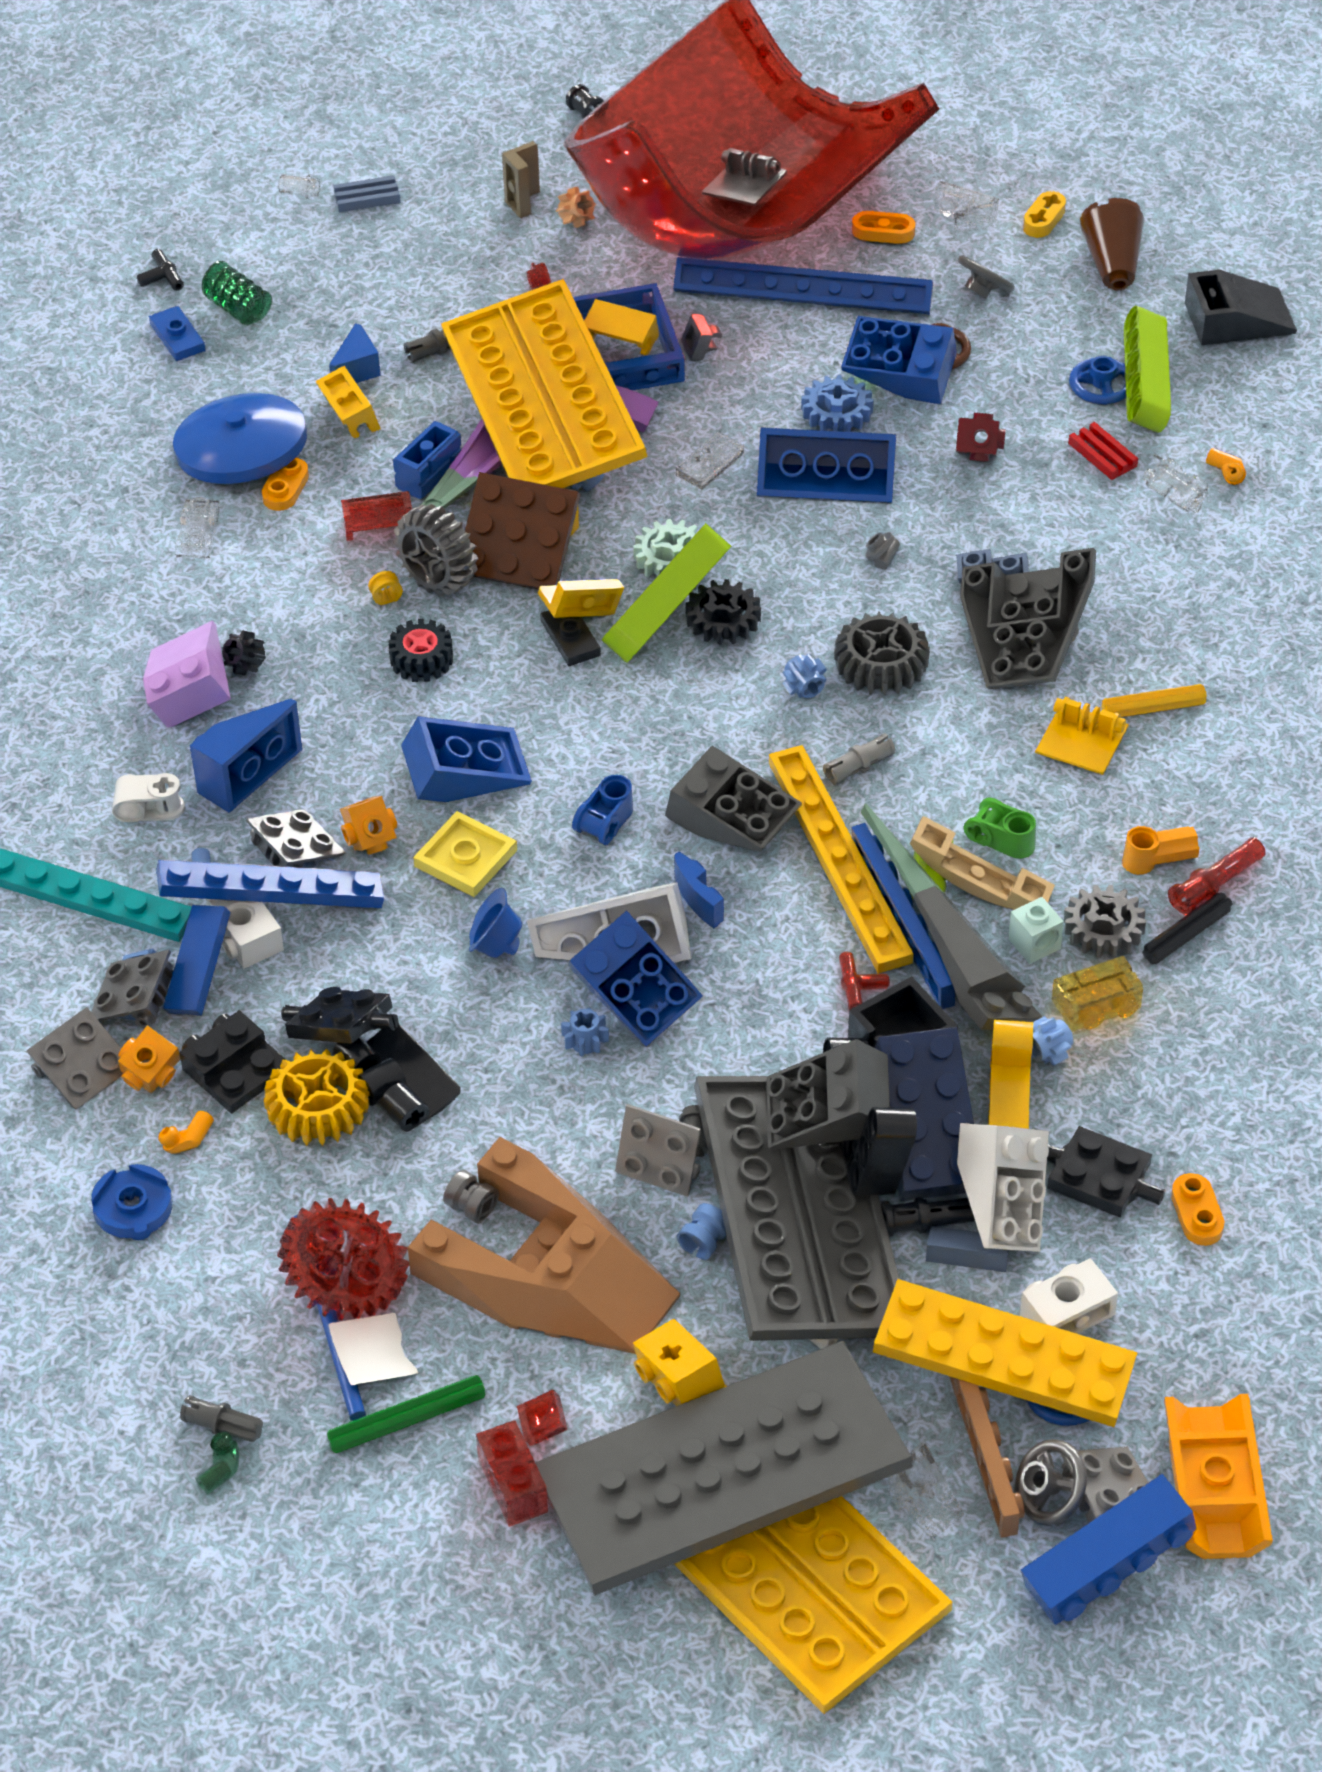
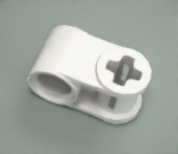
M170 773L158 775L128 774L121 776L115 785L112 814L121 822L168 821L180 817L185 811V803L179 796L181 789L179 779ZM165 804H167V808H168V811H167V812H166L165 809H164V805H165Z

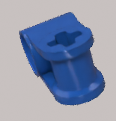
M619 774L605 777L590 797L577 809L572 821V829L578 833L583 831L597 837L599 843L608 845L633 813L632 784L630 780Z

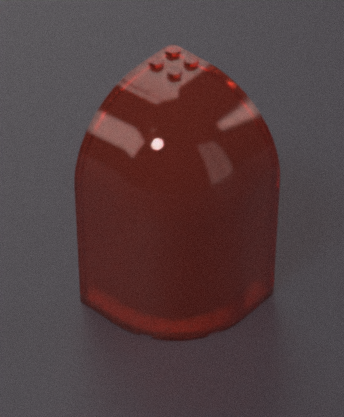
M724 0L588 114L569 133L563 144L598 200L612 218L627 232L660 251L676 256L695 259H720L754 251L792 237L807 229L940 108L924 82L877 101H853L851 104L840 102L838 96L818 86L813 89L801 80L803 74L783 54L750 0ZM734 148L744 151V153L748 151L752 152V154L758 153L764 156L775 157L781 163V169L787 170L788 173L756 206L703 195L702 191L726 168L725 163L721 160L724 150Z

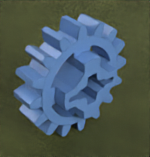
M837 375L836 379L833 380L828 376H824V382L822 383L813 380L812 388L805 387L804 396L801 397L803 419H809L810 427L820 425V430L823 431L827 429H832V431L843 429L845 432H851V427L853 426L860 430L863 428V422H870V417L873 413L874 399H872V391L865 390L864 382L854 384V377H850L845 381L841 375Z

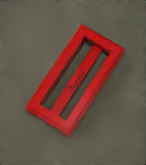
M1096 422L1089 425V430L1085 427L1080 429L1079 435L1075 433L1069 435L1068 444L1111 480L1138 466V457Z

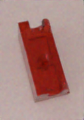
M409 491L341 500L346 541L353 540V532L398 526L397 522L401 517L412 510Z

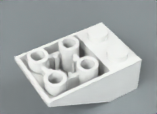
M960 1123L957 1165L984 1248L1040 1252L1043 1234L1042 1218L1046 1193L1045 1177L1049 1153V1131Z

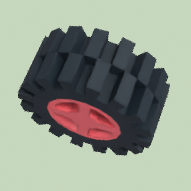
M418 619V624H413L412 620L406 621V628L400 624L396 627V632L392 631L390 634V640L388 641L390 664L396 674L401 672V678L407 680L411 676L412 682H418L419 677H424V682H429L431 675L438 679L441 677V671L444 673L449 671V665L453 663L452 638L449 630L445 631L443 624H439L436 627V621L430 620L428 624H424V619Z

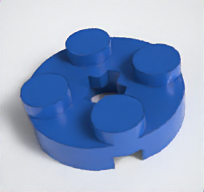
M140 1164L128 1165L129 1170L116 1173V1169L107 1172L98 1180L91 1194L93 1215L96 1223L105 1232L115 1237L132 1238L134 1240L148 1238L152 1232L159 1229L167 1221L172 1211V1194L164 1175L152 1167ZM135 1196L139 1197V1203L134 1206H126L123 1202L125 1199L132 1200Z

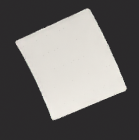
M395 1313L329 1324L335 1349L351 1385L418 1374L416 1367L405 1357L401 1346L402 1333Z

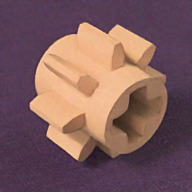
M578 186L567 189V193L558 196L560 202L556 212L563 219L564 225L573 222V226L578 228L585 226V221L595 218L592 213L596 203L589 195V190L580 193Z

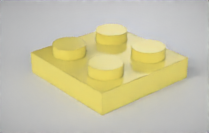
M456 811L413 857L414 867L475 897L517 852V841Z

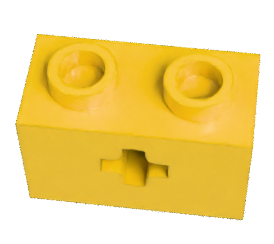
M674 1318L633 1342L638 1359L634 1361V1366L638 1375L645 1383L651 1381L655 1385L660 1397L667 1404L672 1402L675 1406H679L725 1387L717 1358Z

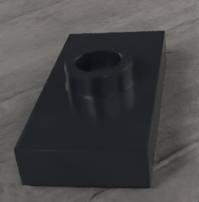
M549 610L540 613L541 623L568 667L601 656V648L582 617L554 618Z

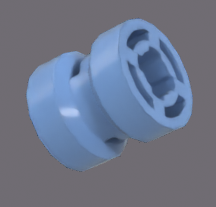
M700 1204L692 1214V1222L684 1224L676 1237L679 1245L690 1254L700 1246L696 1257L702 1260L709 1259L717 1248L716 1242L726 1237L722 1211L711 1204Z

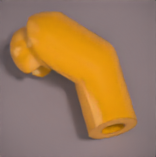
M1214 448L1210 449L1206 458V464L1221 469L1225 480L1229 484L1237 485L1242 483L1246 477V470L1241 458Z
M197 1111L187 1129L178 1132L174 1126H170V1128L165 1127L160 1131L158 1140L163 1145V1149L172 1154L197 1148L213 1124L214 1118L205 1111Z

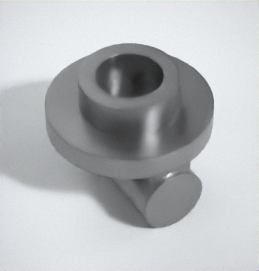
M879 532L867 542L866 547L868 550L865 556L870 561L873 560L876 567L886 570L900 547V542L895 539L891 532L885 534Z

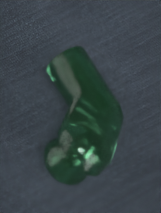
M226 1432L218 1433L211 1439L210 1447L214 1450L213 1465L195 1478L198 1486L207 1495L230 1479L239 1468L240 1449L238 1443Z

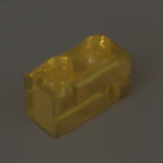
M1120 956L1053 980L1052 1001L1072 1032L1081 1028L1087 1030L1094 1029L1104 1020L1116 1016L1121 1018L1129 1017L1141 1008L1143 984L1136 973L1132 972V967L1125 956Z

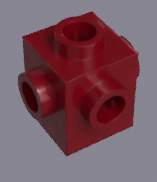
M973 413V419L959 417L956 452L969 454V460L989 462L990 456H997V449H1004L1006 429H1000V421L993 420L994 414ZM979 432L987 433V439L983 443H978L975 440V436Z

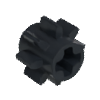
M244 630L241 631L240 635L229 634L230 639L222 647V655L225 660L224 666L233 667L234 674L245 676L248 671L257 673L258 667L262 665L266 658L263 647L264 640L254 639L255 633Z

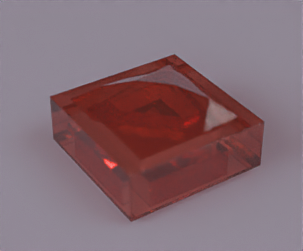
M553 1389L517 1406L524 1440L530 1446L541 1443L568 1430L560 1395Z

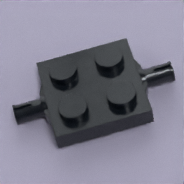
M329 987L320 991L319 995L308 1005L302 1007L285 1005L281 1010L282 1019L288 1021L285 1024L288 1038L352 1044L362 1034L370 1030L389 1029L394 1031L398 1027L399 1022L396 1014H386L393 1008L390 994L374 993L370 989L349 991L342 990L340 987Z
M1081 1126L1077 1128L1070 1142L1063 1146V1148L1059 1149L1048 1144L1049 1153L1047 1161L1055 1164L1048 1178L1047 1189L1120 1218L1127 1205L1137 1197L1160 1205L1164 1198L1165 1189L1144 1182V1175L1152 1159V1154Z

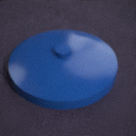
M266 393L238 394L210 402L191 413L177 428L173 438V448L180 468L189 476L216 484L242 483L268 476L292 462L305 446L307 427L300 408L286 398Z

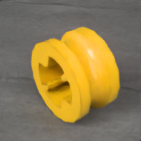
M382 571L375 574L369 580L368 588L376 604L385 605L396 602L401 598L403 588L395 573Z

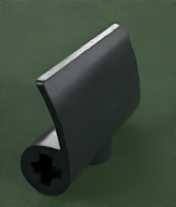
M399 1023L394 1031L381 1029L368 1041H365L360 1036L352 1044L337 1042L333 1048V1056L342 1051L344 1061L354 1059L355 1067L353 1069L363 1070V1073L358 1075V1079L365 1080L367 1091L370 1092V1096H368L369 1106L378 1104L405 1132L411 1131L441 1112L461 1093L460 1086Z

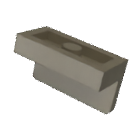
M534 141L502 153L504 200L519 218L531 214L530 196L540 192L538 145Z

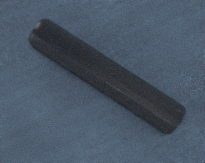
M1223 892L1215 894L1145 944L1142 951L1144 958L1148 959L1151 964H1157L1229 913L1233 905L1231 899L1227 898Z

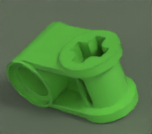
M989 797L982 800L978 813L964 823L963 829L966 836L971 841L982 846H988L1016 859H1023L1034 853L1036 819L1028 812L1018 810L995 798Z

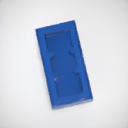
M179 306L149 316L151 327L176 362L206 351L205 342Z

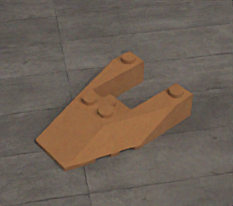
M499 1137L477 1163L478 1181L480 1184L487 1183L498 1189V1201L540 1222V1224L509 1261L431 1219L408 1246L410 1274L510 1328L519 1330L520 1327L543 1331L544 1335L557 1338L567 1336L585 1340L586 1344L636 1354L633 1342L655 1330L680 1297V1292L596 1207L533 1153Z

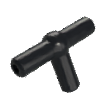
M155 249L151 257L158 267L138 274L136 276L138 284L143 287L166 278L173 290H181L184 287V282L178 275L175 264L168 260L161 249Z

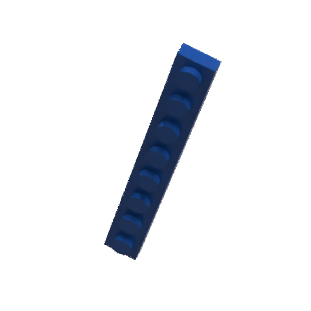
M677 257L673 289L677 292L930 315L933 280Z

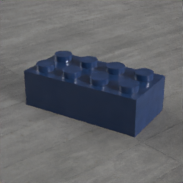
M951 1027L879 1037L875 1049L888 1054L890 1107L913 1108L917 1119L916 1138L898 1186L900 1201L914 1200L918 1197L930 1198L966 1193L957 1165L960 1123L974 1124L958 1028Z

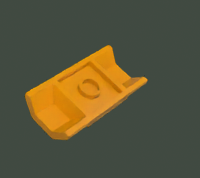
M1239 1394L1222 1406L1187 1407L1174 1397H1165L1164 1405L1175 1489L1193 1511L1197 1528L1190 1540L1185 1543L1186 1549L1202 1559L1252 1557L1272 1545L1273 1538L1249 1394Z

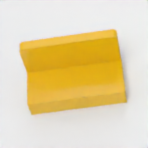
M619 579L558 581L556 586H540L538 595L554 618L607 616L615 614L624 586Z

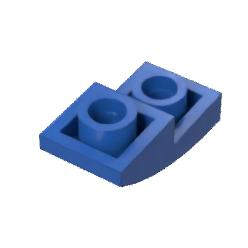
M678 851L674 855V878L678 883L679 891L690 908L714 929L724 921V898L715 888L707 886L706 869L697 860H691Z

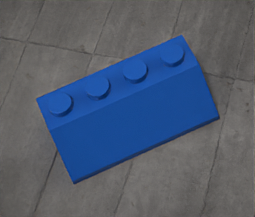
M760 427L757 496L892 502L896 434Z

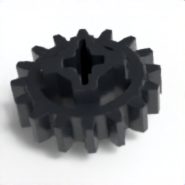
M725 579L723 585H718L715 580H712L711 587L709 588L699 585L698 593L691 592L689 594V602L685 603L687 627H693V635L695 636L703 633L705 642L712 638H717L718 645H721L724 639H729L732 644H735L737 636L748 639L749 630L757 631L758 622H761L760 598L754 597V590L752 588L743 590L742 582L731 586L729 579Z

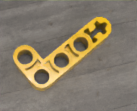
M994 1020L990 1060L988 1125L1029 1129L1033 1022Z

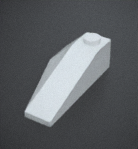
M674 882L528 919L527 924L535 956L571 960L627 910L674 963L691 959L687 920L678 883Z

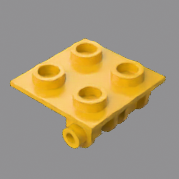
M1069 697L1064 699L1057 698L1053 711L1056 713L1035 753L1103 775L1129 724L1126 723V719L1121 718L1120 713L1115 714L1105 710L1100 712V707L1098 706L1094 708L1093 712H1090V704L1085 703L1081 709L1080 702L1071 700Z

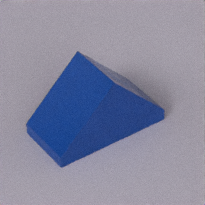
M355 323L330 362L329 368L331 373L345 366L356 383L381 376L379 352L362 325Z

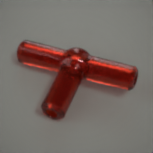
M845 951L839 955L842 972L841 987L846 993L849 1010L863 1003L860 990L887 989L889 987V975L857 974L853 954Z

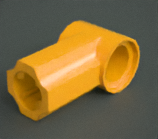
M1146 826L1134 827L1128 831L1122 857L1123 867L1130 873L1143 875L1151 872L1156 864L1198 858V835L1194 827L1189 826L1157 832Z

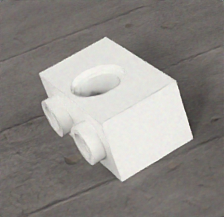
M206 899L207 905L225 906L231 912L222 945L227 956L230 959L236 958L244 969L284 951L281 927L263 902Z
M1089 1258L1079 1264L1066 1266L1059 1274L1045 1281H1036L1030 1284L1022 1292L1020 1315L1027 1319L1078 1334L1115 1315L1118 1292L1093 1260Z

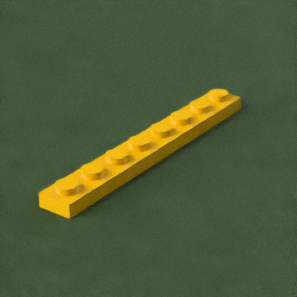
M800 745L769 754V766L781 789L802 802V806L795 813V816L877 973L913 964L914 954L804 746Z

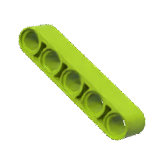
M1135 305L1130 309L1124 323L1127 420L1160 433L1166 427L1171 415L1167 319L1162 315Z
M705 523L601 640L628 663L731 548V545Z

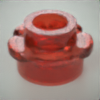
M534 262L531 263V270L526 271L531 289L550 284L551 279L545 263L542 262L536 265Z

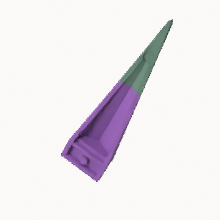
M482 418L449 469L421 505L432 503L436 508L443 506L445 509L476 485L479 472L491 474L502 465Z

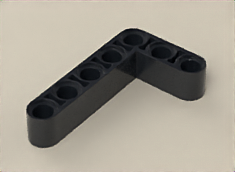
M827 1037L824 1041L823 1053L855 1039L867 1045L869 1044L866 1038ZM872 1107L868 1113L860 1139L840 1141L850 1188L854 1195H895L916 1138L917 1119L913 1108Z

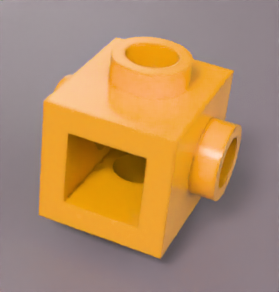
M373 796L340 809L345 823L341 826L343 837L347 845H353L355 850H366L368 855L387 849V841L397 838L394 831L398 827L395 815L391 808H386L382 796Z
M148 1025L136 1040L133 1037L130 1038L118 1054L120 1057L118 1063L123 1073L121 1075L123 1081L137 1091L144 1088L151 1094L158 1086L163 1088L170 1082L176 1072L174 1067L180 1060L178 1047Z

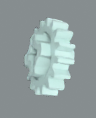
M667 519L666 525H661L655 521L653 522V529L643 527L642 535H636L635 545H633L637 569L644 568L646 577L653 574L658 576L697 533V526L692 525L687 528L685 527L684 520H681L678 525H674L671 519Z

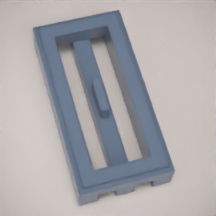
M395 175L333 185L339 213L401 203Z

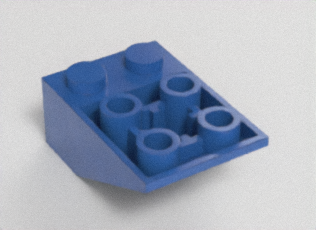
M857 316L841 370L903 398L941 404L957 354L954 329L952 327Z
M627 910L569 960L568 966L645 1047L703 997L699 990Z

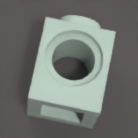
M1040 897L1011 911L1008 940L1025 960L1031 964L1061 949L1064 921L1046 900Z

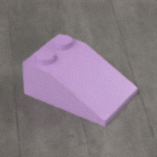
M214 621L208 622L164 643L150 652L143 677L148 706L167 728L178 725L231 699L217 627Z

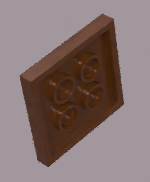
M479 472L465 528L466 533H471L468 538L471 543L476 545L473 552L479 558L475 562L478 570L473 574V577L539 590L540 586H556L558 581H560L580 493L574 490Z

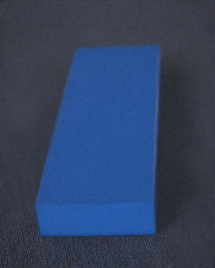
M192 905L163 1006L166 1012L170 1014L202 1016L231 913L225 906Z

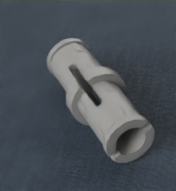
M884 733L861 746L854 745L848 749L849 752L825 763L823 765L824 774L828 779L834 776L830 781L835 785L859 771L864 773L870 770L869 766L895 754L894 743Z

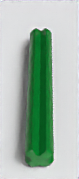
M474 1375L340 1425L326 1432L328 1444L333 1453H340L483 1399L486 1396L484 1384L478 1375Z

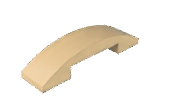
M922 816L910 841V845L923 861L943 878L980 899L1013 910L1040 897H1043L1048 903L1055 886L1053 883L1024 868H1021L1017 876L1004 871L953 844L952 841L956 834L954 831Z

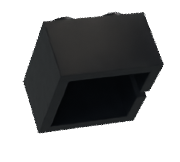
M911 976L850 1009L848 1038H866L869 1046L875 1048L878 1038L881 1036L951 1027L958 1028V1025Z

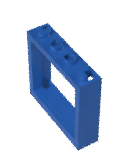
M657 283L573 297L584 321L595 299L656 315L659 331L658 338L664 353L605 363L616 386L633 391L685 382V358Z

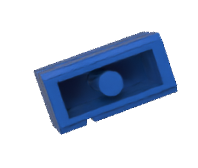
M438 421L432 422L393 459L395 486L415 498L423 499L437 485L462 450L460 448L461 434L457 430Z

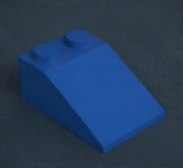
M290 698L216 723L204 734L196 737L190 745L197 793L230 813L303 750L297 701Z
M418 716L401 744L417 799L451 802L530 785L532 782L515 729L512 727Z

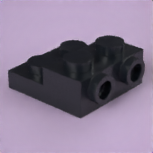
M240 1010L231 1016L228 1014L220 1015L214 1021L209 1032L201 1037L198 1035L190 1036L184 1042L182 1050L179 1052L182 1070L231 1114L263 1092L266 1081L271 1080L272 1069H280L282 1059L286 1060L265 1041L264 1031Z

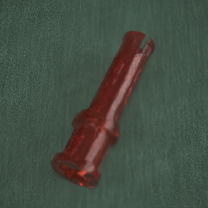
M1251 837L1209 868L1194 870L1190 874V878L1184 883H1176L1169 888L1168 898L1171 905L1183 915L1189 914L1196 909V905L1217 894L1220 886L1240 874L1257 860L1262 859L1266 855L1263 844L1258 839ZM1238 861L1237 863H1235L1234 865H1232V866L1229 867L1228 869H1225V868H1227L1228 866H1230L1231 864H1233L1234 862Z

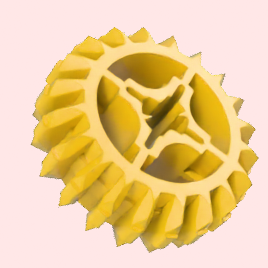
M311 1048L308 1055L303 1057L295 1052L294 1061L282 1059L280 1069H272L271 1080L266 1081L264 1088V1106L267 1110L268 1120L271 1122V1125H276L279 1135L287 1133L291 1142L296 1141L302 1136L306 1146L309 1145L312 1138H318L319 1143L323 1146L326 1137L332 1136L334 1140L339 1142L341 1137L340 1131L352 1135L354 1124L362 1125L363 1114L368 1113V1096H370V1092L367 1091L368 1087L365 1080L358 1079V1075L363 1073V1070L353 1069L355 1067L354 1059L344 1061L342 1051L335 1056H331L327 1048L322 1054H316ZM339 1085L342 1087L346 1094L338 1093V1089L335 1086ZM288 1097L295 1099L296 1104H299L297 1108L287 1101Z

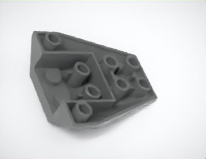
M1095 548L1061 552L1060 567L1005 575L995 562L962 568L960 599L983 678L988 689H1001L1056 681L1095 582Z

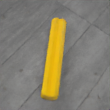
M1195 684L1105 698L1102 700L1101 708L1115 714L1120 713L1121 717L1204 705L1207 694L1204 685Z

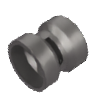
M461 1170L453 1176L443 1195L444 1204L454 1210L462 1209L465 1211L466 1217L477 1224L482 1223L490 1215L499 1199L498 1189L487 1183H478L476 1176L466 1170Z

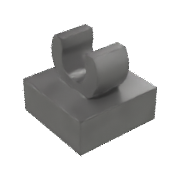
M691 314L681 341L690 360L699 361L704 359L706 352L717 350L714 341L711 339L722 338L723 335L718 326L708 325L703 315Z

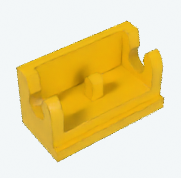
M595 299L584 321L593 340L597 334L634 343L637 344V347L642 348L640 354L645 356L649 354L655 340L659 337L656 315Z
M345 366L315 381L343 425L346 424L352 437H360L357 428L362 423H366L371 432L381 429L372 405Z

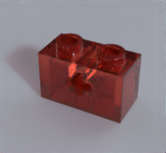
M516 1420L477 1433L478 1461L508 1527L548 1513L546 1485Z

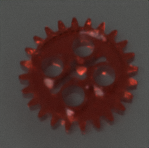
M328 1198L324 1208L317 1201H314L309 1211L302 1207L296 1218L291 1217L279 1241L281 1246L277 1257L283 1260L278 1269L280 1272L289 1273L284 1284L286 1286H298L294 1295L296 1299L305 1295L310 1298L307 1305L308 1309L313 1308L317 1304L322 1305V1316L324 1317L328 1315L331 1309L336 1310L337 1317L341 1321L346 1312H351L354 1319H359L363 1311L370 1317L375 1316L378 1308L385 1311L391 1301L397 1299L402 1290L401 1287L404 1286L408 1277L405 1272L409 1267V1261L403 1259L408 1248L397 1245L402 1234H390L388 1230L392 1221L388 1220L379 1223L377 1221L379 1211L375 1210L370 1215L364 1213L365 1204L362 1202L355 1210L351 1209L350 1202L346 1198L341 1207H337L332 1198ZM343 1230L347 1232V1242L344 1247V1252L340 1251L345 1242ZM346 1266L347 1268L342 1276V1282L344 1288H342L340 1286V1276L343 1272V1267Z

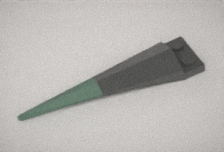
M865 803L861 814L887 851L913 896L939 950L959 1003L981 1030H993L994 1020L1034 1022L1042 1018L1032 1005L1031 999L1022 993L1025 987L1024 984Z

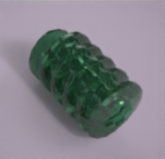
M217 261L205 272L201 285L204 296L212 300L214 304L220 306L232 317L237 318L242 324L251 325L260 321L271 309L272 296L270 293L263 290L260 285L255 284L253 280L246 278L243 273L238 272L236 268L231 267L227 262Z

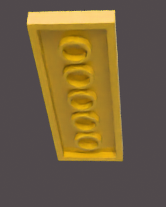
M897 1279L872 1351L882 1356L1114 1428L1138 1353Z

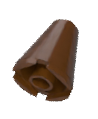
M1109 198L1108 204L1098 206V202H1095L1086 208L1080 217L1081 231L1102 282L1107 288L1116 291L1126 289L1135 280L1144 226V215L1140 211V206L1136 202L1125 198Z

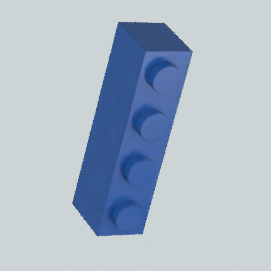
M1161 1474L1020 1569L1024 1584L1054 1625L1063 1620L1071 1621L1081 1615L1086 1609V1605L1100 1595L1106 1597L1115 1592L1122 1584V1580L1136 1571L1140 1573L1149 1569L1163 1552L1171 1547H1181L1188 1542L1193 1532L1197 1530L1194 1514L1166 1477Z

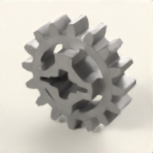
M1093 885L1092 893L1081 889L1079 890L1078 898L1070 897L1068 907L1064 910V933L1071 935L1070 943L1072 945L1082 943V953L1084 954L1089 952L1090 949L1096 950L1097 958H1101L1103 952H1109L1112 958H1116L1117 950L1119 949L1128 954L1131 952V944L1139 946L1141 935L1145 934V908H1138L1139 899L1137 897L1128 900V890L1123 889L1119 893L1113 892V885H1108L1106 891H1101L1098 885ZM1084 914V921L1081 922L1080 918ZM1126 921L1129 922V925H1128L1127 928L1124 927Z

